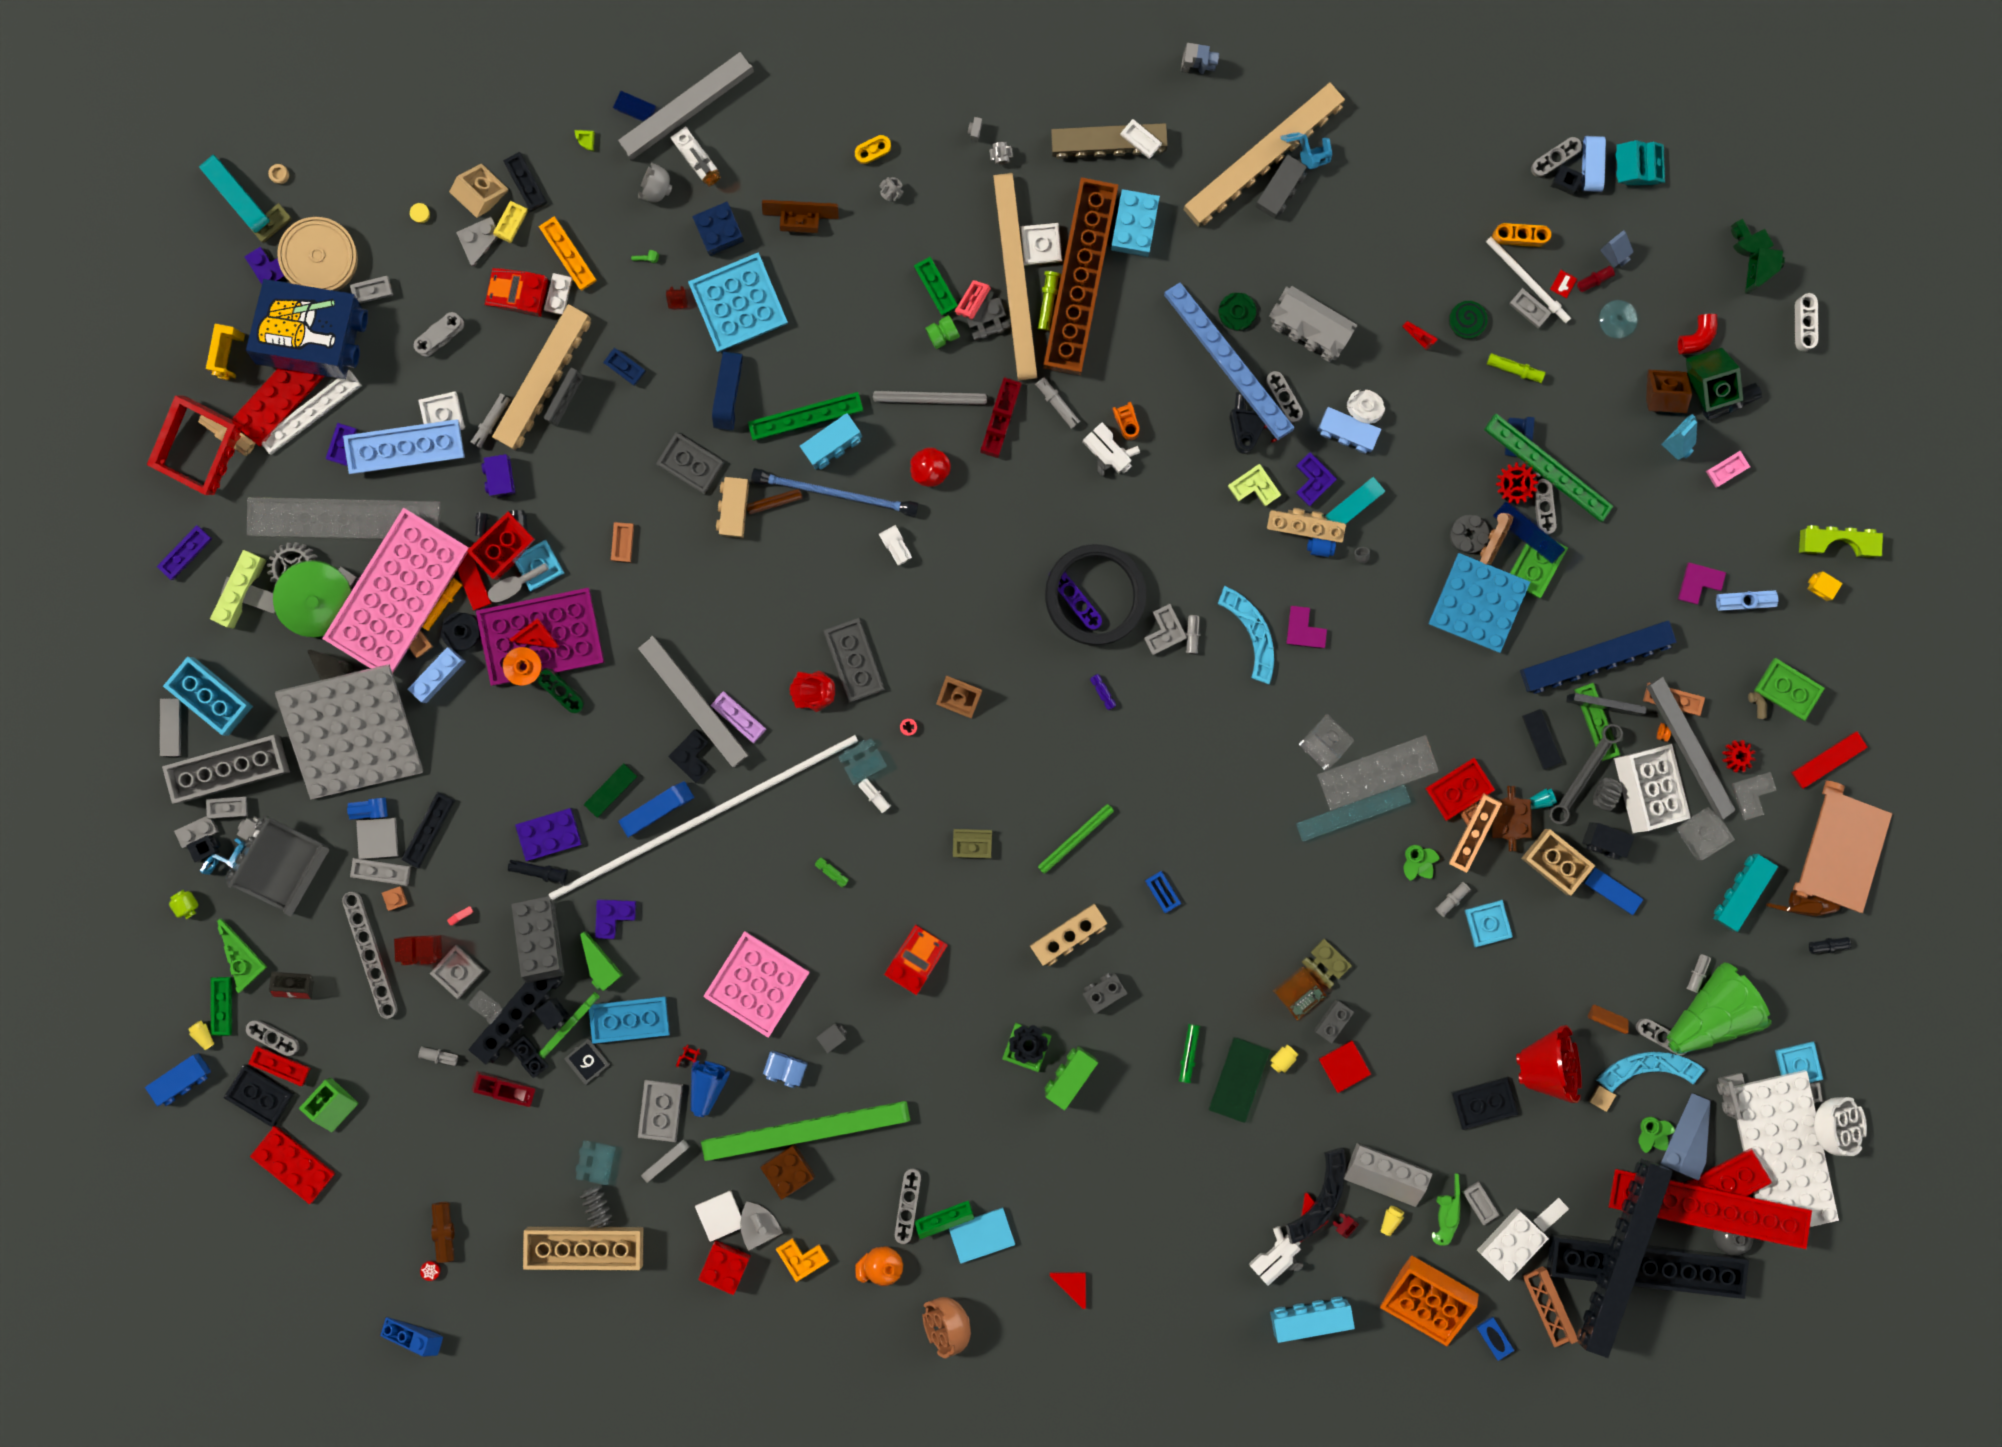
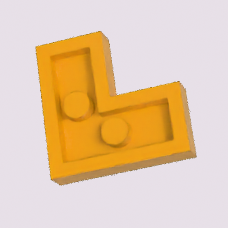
M791 1238L776 1248V1251L796 1282L829 1262L820 1244L802 1254L794 1239Z

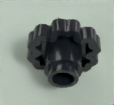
M1021 1025L1014 1030V1036L1009 1039V1049L1015 1052L1014 1057L1016 1060L1022 1063H1027L1028 1060L1036 1063L1043 1058V1052L1048 1049V1039L1046 1036H1042L1043 1031L1036 1025H1031L1029 1028L1026 1025ZM1027 1040L1032 1041L1031 1047L1025 1046Z

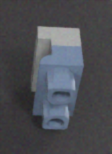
M1187 43L1183 52L1181 72H1189L1190 67L1198 68L1201 74H1204L1205 70L1215 71L1218 65L1219 53L1210 52V46Z

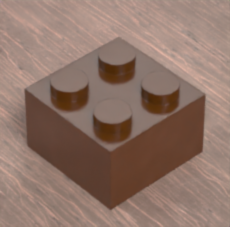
M795 1144L789 1146L760 1167L781 1200L815 1177L814 1172Z

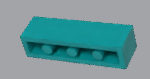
M1759 854L1750 855L1744 863L1745 868L1736 875L1734 879L1735 884L1732 889L1729 888L1724 895L1725 900L1714 911L1715 916L1713 919L1731 931H1739L1778 868L1777 865Z

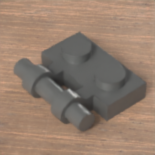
M1000 297L982 303L973 320L969 319L968 316L966 317L969 328L977 327L979 330L972 333L974 340L980 338L983 340L988 335L1000 334L1004 332L1003 330L1010 328L1008 321L1000 323L999 320L1006 317ZM991 321L994 322V326L984 329L983 324Z

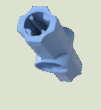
M1776 590L1717 594L1716 598L1718 611L1777 607L1778 604ZM1745 596L1750 598L1749 606L1743 601Z

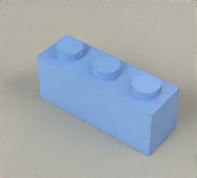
M1328 407L1317 431L1321 432L1320 435L1325 438H1336L1338 443L1345 446L1350 444L1355 446L1357 451L1366 454L1373 450L1381 429L1368 423H1362L1354 417Z
M447 647L408 690L420 702L427 703L466 661L452 648Z

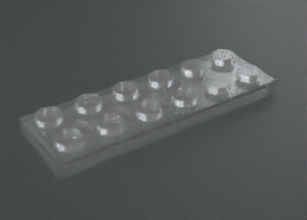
M1424 735L1319 773L1317 777L1329 810H1333L1439 772L1427 737Z

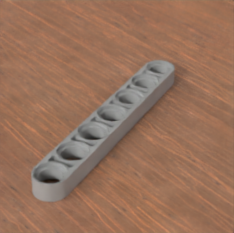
M348 892L343 896L342 902L378 1012L385 1019L392 1018L397 1014L398 1007L362 897L357 892ZM350 895H354L357 898V903L354 906H350L347 902ZM356 913H360L363 916V921L360 924H356L353 921ZM363 931L369 934L367 942H362L359 939V935ZM369 949L375 953V958L371 961L365 957V953ZM373 968H378L381 971V976L378 979L373 978L371 975ZM380 986H384L387 989V994L384 997H380L377 993V989ZM386 1004L393 1007L391 1015H386L383 1012V1007Z

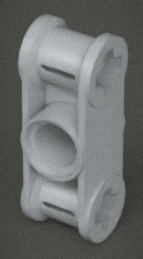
M454 312L447 313L414 341L415 351L424 357L431 356L464 328L463 319ZM453 319L457 323L455 326H453L451 322ZM424 343L427 347L426 350H423L422 344Z

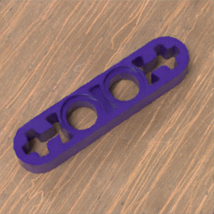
M1064 571L1061 579L1063 582L1065 579L1069 582L1065 583L1061 589L1058 587L1059 594L1088 629H1098L1102 623L1101 616ZM1067 586H1072L1075 590L1074 595L1071 597L1064 594V588ZM1078 601L1086 603L1087 608L1085 611L1080 612L1076 609ZM1091 609L1093 612L1090 615L1092 618H1098V625L1092 624L1090 626L1088 624L1090 619L1087 616L1084 619L1081 615L1086 614Z

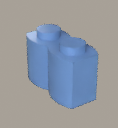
M771 1051L763 1074L767 1076L766 1079L777 1082L779 1079L785 1082L784 1085L795 1088L801 1085L808 1063L776 1051Z

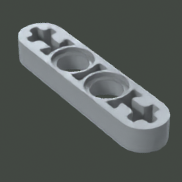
M1532 469L1531 474H1537V477H1535L1533 480L1537 481V478H1540L1541 476L1538 472ZM1541 479L1538 481V485L1533 486L1537 489V492H1534L1537 528L1540 533L1548 535L1555 531L1557 525L1552 484L1548 480ZM1540 483L1547 485L1548 490L1546 493L1538 491ZM1542 502H1547L1550 505L1548 512L1540 510ZM1551 514V517L1547 518V523L1551 524L1552 527L1547 531L1546 528L1542 527L1546 521L1545 518L1541 519V516Z
M916 1168L907 1169L903 1178L895 1228V1239L901 1244L908 1243L913 1232L921 1182V1173ZM911 1172H914L915 1176L918 1177L913 1182V1186H917V1189L912 1187L905 1188V1184L908 1186L910 1184V1178H907V1175H911ZM907 1191H912L915 1195V1199L911 1202L904 1199V1194ZM904 1210H908L912 1214V1218L908 1221L901 1218V1213ZM899 1223L904 1225L911 1224V1227H906V1234H909V1236H906L905 1239H901V1236L898 1235V1233L902 1232L903 1225L899 1226Z

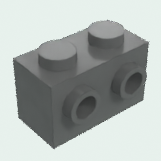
M1108 972L1100 977L1101 981L1097 984L1092 982L1084 987L1085 991L1082 994L1094 1014L1127 994L1115 973L1111 974Z

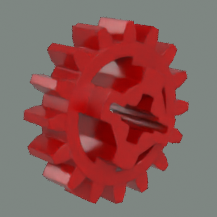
M1516 462L1513 468L1508 464L1507 471L1503 468L1501 469L1503 476H1497L1501 480V482L1496 483V486L1501 487L1497 492L1498 494H1504L1502 496L1503 500L1509 498V504L1513 500H1516L1517 505H1519V500L1527 503L1526 497L1532 499L1533 495L1531 492H1537V489L1533 487L1538 485V481L1533 480L1537 477V474L1531 475L1532 468L1530 467L1526 470V464L1519 467L1518 462ZM1515 471H1520V472H1522L1520 475H1513V474H1512V472H1515ZM1528 477L1530 479L1529 489L1525 486V481ZM1505 478L1509 482V487L1506 490L1504 487ZM1522 479L1521 487L1516 486L1512 489L1514 485L1513 480L1518 481ZM1515 492H1520L1523 495L1513 496L1512 494Z

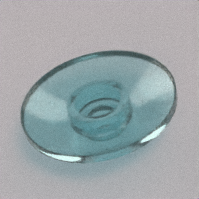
M1614 300L1607 303L1599 315L1601 329L1612 338H1624L1630 335L1636 328L1638 321L1634 307L1622 300ZM1617 315H1621L1623 320L1619 321Z

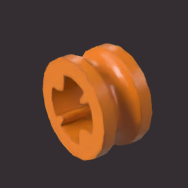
M1661 723L1657 732V740L1664 739L1665 742H1668L1671 731L1668 726Z

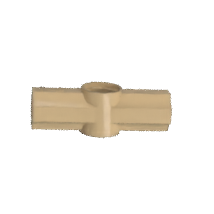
M201 415L198 422L222 441L227 428ZM240 433L241 437L236 442L234 449L247 456L252 452L256 443L243 433Z

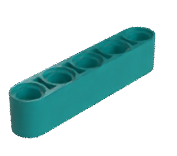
M214 154L199 166L254 233L260 231L270 222L269 218Z

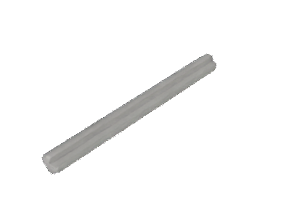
M874 391L873 400L874 402L985 405L987 403V395L978 393Z

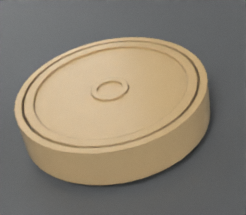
M308 217L295 222L284 232L278 246L279 266L291 284L339 291L350 282L357 268V250L350 234L340 224L328 218Z

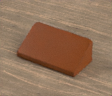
M1592 1005L1588 1014L1589 1019L1621 1033H1628L1627 1018L1597 1005Z

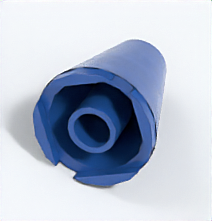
M696 1061L691 1068V1111L697 1117H704L709 1115L729 1078L730 1071L725 1072L726 1068L717 1063L705 1061V1064H699L700 1061Z

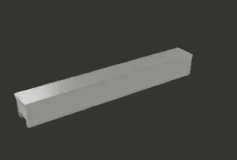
M739 52L620 138L618 141L630 160L632 161L754 72L753 67Z
M651 636L638 649L732 767L737 766L745 758H748L749 754L656 637Z

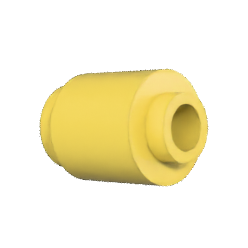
M1286 1045L1270 1060L1272 1062L1271 1067L1278 1073L1281 1071L1285 1073L1297 1060L1298 1054L1289 1045Z

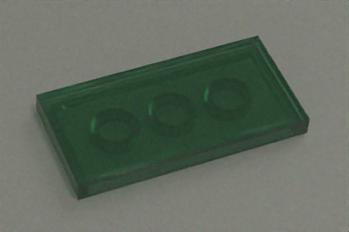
M1233 1037L1208 1110L1245 1123L1270 1050Z

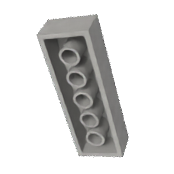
M271 735L162 766L172 804L184 803L290 772L280 735Z

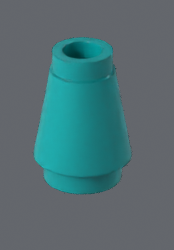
M1552 788L1544 789L1529 798L1531 799L1532 810L1551 807L1557 803Z

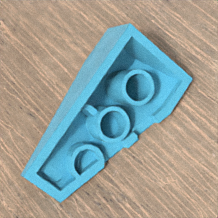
M1693 414L1688 416L1661 444L1677 460L1683 457L1686 459L1694 451L1692 447L1696 444L1697 420Z

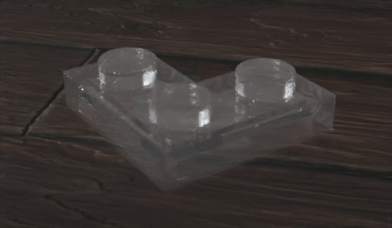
M1771 772L1732 783L1743 820L1764 815L1758 796L1776 791Z

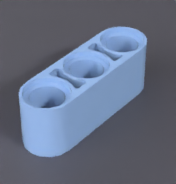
M1584 137L1582 191L1602 192L1604 189L1605 137Z

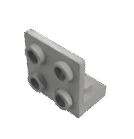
M1736 1073L1718 1078L1717 1089L1724 1100L1722 1102L1724 1113L1734 1119H1742L1733 1086L1745 1084L1743 1074Z

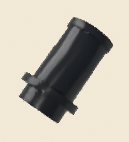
M476 513V516H474L476 518L475 536H483L487 532V523L490 518H488L487 513Z

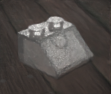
M1326 714L1301 740L1299 745L1318 765L1327 771L1342 757L1355 740Z
M1709 807L1676 827L1696 860L1703 861L1735 840L1725 823Z

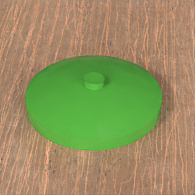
M314 560L299 562L285 570L277 580L273 592L274 610L282 624L292 632L306 637H321L325 635L351 593V587L346 577L337 568L328 563Z

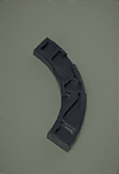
M1341 1147L1324 1152L1326 1172L1322 1190L1315 1203L1303 1216L1286 1224L1290 1244L1300 1242L1314 1234L1313 1232L1326 1223L1337 1207L1343 1192L1344 1175L1346 1173L1344 1148Z

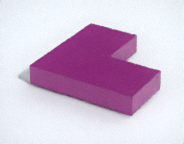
M1690 562L1687 563L1678 600L1697 605L1702 587L1716 591L1722 590L1726 572Z
M1290 606L1286 644L1325 648L1327 629L1308 627L1310 608Z

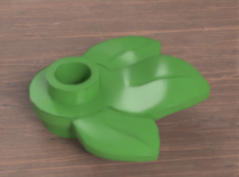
M1411 845L1405 852L1407 860L1403 866L1404 873L1410 881L1417 874L1431 879L1433 877L1432 863L1440 858L1430 848L1423 849L1418 845ZM1413 851H1417L1418 856L1416 858H1413L1411 856V853Z
M1646 1117L1640 1124L1642 1132L1638 1138L1639 1145L1645 1153L1649 1152L1652 1146L1666 1151L1669 1143L1667 1135L1674 1133L1675 1129L1668 1121H1658L1654 1117ZM1648 1123L1653 1124V1127L1650 1130L1647 1129Z

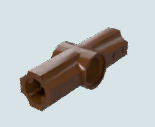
M449 1202L433 1203L431 1235L433 1242H435L436 1261L440 1263L453 1261L455 1232L454 1225L451 1223Z

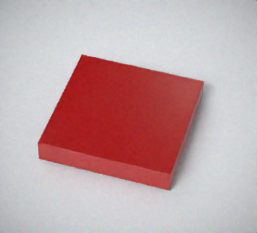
M1352 1040L1318 1058L1337 1093L1371 1075Z

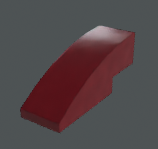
M477 1071L471 1090L473 1093L490 1096L493 1099L530 1107L536 1089L512 1080Z

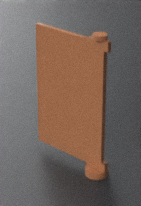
M1826 781L1822 792L1825 798L1799 883H1795L1793 890L1797 891L1796 896L1807 899L1808 896L1813 895L1853 911L1863 913L1892 813L1843 795L1844 785L1833 781Z

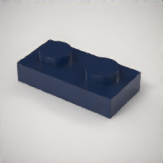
M615 347L603 362L633 386L638 383L646 372Z

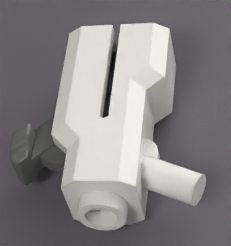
M1103 423L1099 424L1083 440L1085 446L1096 456L1098 460L1097 473L1102 477L1104 476V470L1113 467L1118 474L1120 472L1124 474L1132 467L1130 464L1132 460L1129 457L1140 453L1138 446L1128 450L1120 448L1113 441V433Z
M1280 1226L1273 1228L1277 1239L1274 1244L1275 1246L1267 1253H1260L1249 1263L1250 1267L1260 1275V1278L1268 1286L1286 1270L1300 1271L1303 1268V1263L1296 1262L1294 1255L1301 1250L1299 1247L1301 1243L1290 1244L1288 1234L1284 1237Z

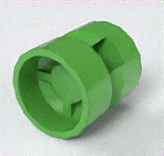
M949 315L939 321V325L932 323L925 327L936 350L945 346L946 340L954 341L960 337Z

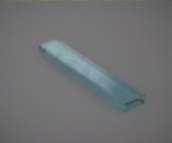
M1403 784L1296 823L1303 842L1411 803Z

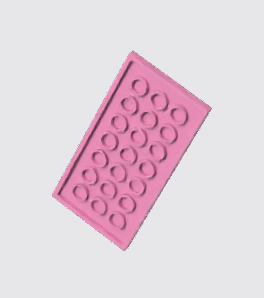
M403 508L322 639L369 668L390 664L392 673H394L467 555L469 547Z

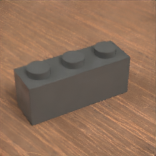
M1287 154L1255 207L1274 219L1277 214L1281 216L1287 207L1284 204L1287 198L1291 200L1297 191L1294 187L1298 182L1302 183L1307 173H1305L1307 166Z

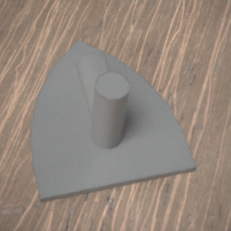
M746 1201L741 1215L740 1226L744 1243L749 1251L783 1232L775 1217L767 1209Z

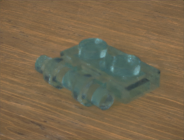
M872 738L859 742L858 746L852 749L848 748L842 755L838 756L841 763L849 760L851 765L844 769L853 785L887 767L878 749L872 753L870 752L869 748L875 745ZM864 752L866 756L856 761L854 756Z
M584 1140L582 1148L579 1150V1164L576 1165L575 1169L577 1172L576 1179L583 1180L584 1173L590 1174L589 1182L608 1185L616 1146L596 1143L595 1150L590 1149L591 1142ZM588 1156L593 1157L591 1167L586 1166Z

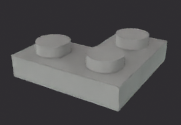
M1171 604L1153 612L1161 630L1144 638L1152 655L1187 639Z

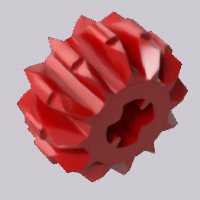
M1734 740L1732 741V746L1727 744L1725 747L1728 751L1722 752L1723 755H1727V758L1722 759V761L1729 762L1726 768L1731 769L1733 767V772H1738L1739 769L1741 772H1745L1746 767L1752 768L1750 761L1756 760V758L1751 757V754H1755L1756 751H1749L1752 745H1745L1744 740H1740L1739 743ZM1741 753L1742 758L1736 759V755Z

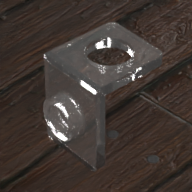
M481 990L468 1003L472 1009L486 1018L489 1024L503 1010L499 1003Z

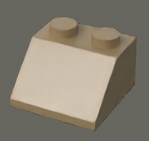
M479 164L458 175L449 192L478 218L487 213L509 189L485 166Z

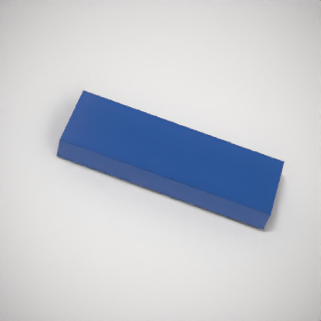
M1595 867L1584 881L1585 885L1631 915L1635 913L1643 901L1641 897Z

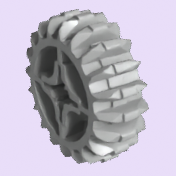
M297 542L293 546L291 543H287L286 548L280 545V552L274 550L273 552L276 556L269 557L273 563L267 564V567L272 568V570L267 572L268 575H274L270 581L276 582L281 576V563H283L285 571L291 567L290 564L294 565L305 560H315L317 555L312 554L313 550L310 548L306 550V545L302 544L300 546ZM292 553L301 554L299 558L296 557L292 561L286 558V556Z

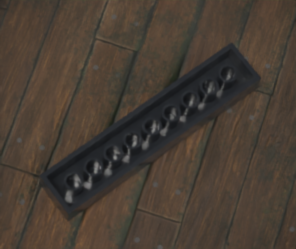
M1642 1158L1635 1166V1178L1629 1183L1628 1198L1624 1199L1621 1218L1618 1217L1615 1224L1617 1230L1615 1235L1610 1238L1609 1253L1603 1258L1602 1265L1604 1267L1602 1273H1599L1597 1276L1596 1290L1590 1296V1308L1585 1311L1583 1328H1580L1577 1334V1343L1586 1351L1605 1358H1609L1673 1171L1662 1165Z
M1551 1234L1547 1264L1549 1275L1552 1277L1596 1282L1598 1274L1602 1273L1604 1267L1602 1265L1603 1258L1606 1254L1608 1255L1610 1250L1609 1240ZM1647 1245L1634 1286L1745 1299L1749 1260L1743 1256Z

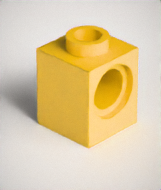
M1822 571L1811 576L1808 581L1810 585L1807 589L1825 601L1833 600L1843 583Z

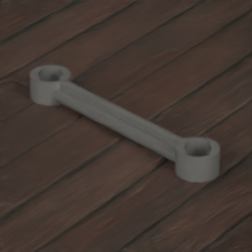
M1607 724L1603 727L1601 732L1602 739L1560 803L1550 808L1548 815L1552 822L1556 824L1567 822L1570 815V807L1612 743H1617L1621 740L1623 732L1618 725ZM1609 727H1615L1614 729L1617 731L1616 737L1618 738L1614 741L1608 740L1605 735ZM1556 808H1562L1564 812V819L1562 821H1556L1552 815Z

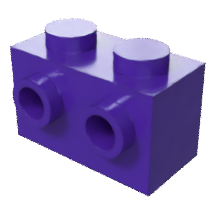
M504 454L485 457L484 463H482V471L487 478V482H485L486 493H489V496L492 498L515 495L510 456Z

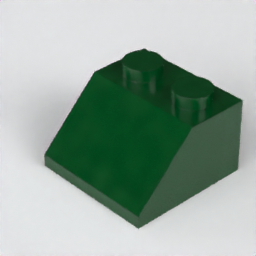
M1759 248L1749 256L1745 294H1749L1784 267L1785 257H1783L1782 250Z

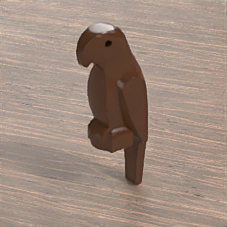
M1794 890L1790 893L1788 903L1790 907L1766 903L1767 907L1807 916H1819L1833 913L1840 909V905L1813 895L1808 896L1807 899L1796 896L1797 891Z

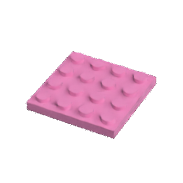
M744 931L703 997L769 1038L810 972Z

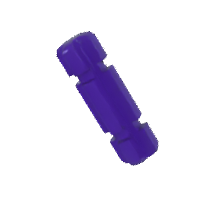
M1096 674L1091 677L1090 680L1096 686L1095 689L1101 700L1105 702L1106 709L1114 708L1116 703L1111 699V694L1106 685L1102 683L1100 675Z

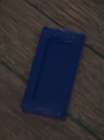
M620 90L613 109L644 122L653 115L656 106Z

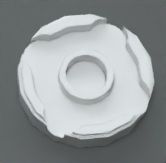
M1356 390L1347 401L1349 413L1362 423H1376L1385 412L1382 398L1370 390Z

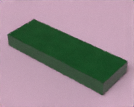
M623 763L583 805L598 818L638 776Z

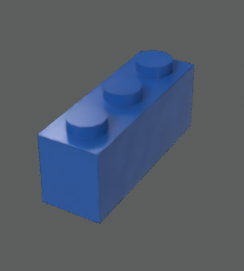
M197 1053L147 1085L145 1089L157 1107L163 1104L166 1107L175 1101L174 1097L178 1094L182 1096L192 1090L190 1086L197 1083L199 1085L207 1080L206 1076L211 1071L201 1055Z

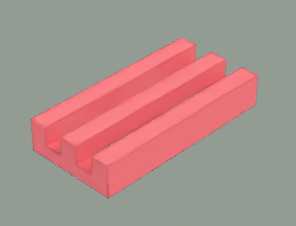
M973 280L957 306L956 314H962L963 317L968 316L969 319L973 320L989 293L990 286Z

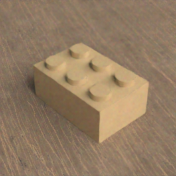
M1545 829L1521 858L1564 894L1570 896L1595 867L1593 863L1550 829Z

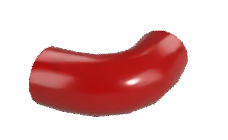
M1717 314L1697 316V331L1692 335H1681L1678 338V352L1680 355L1701 352L1711 344L1717 332Z

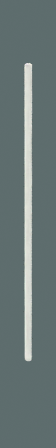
M856 735L549 893L550 898L554 900L859 742Z

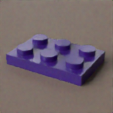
M572 808L515 824L526 861L582 845Z

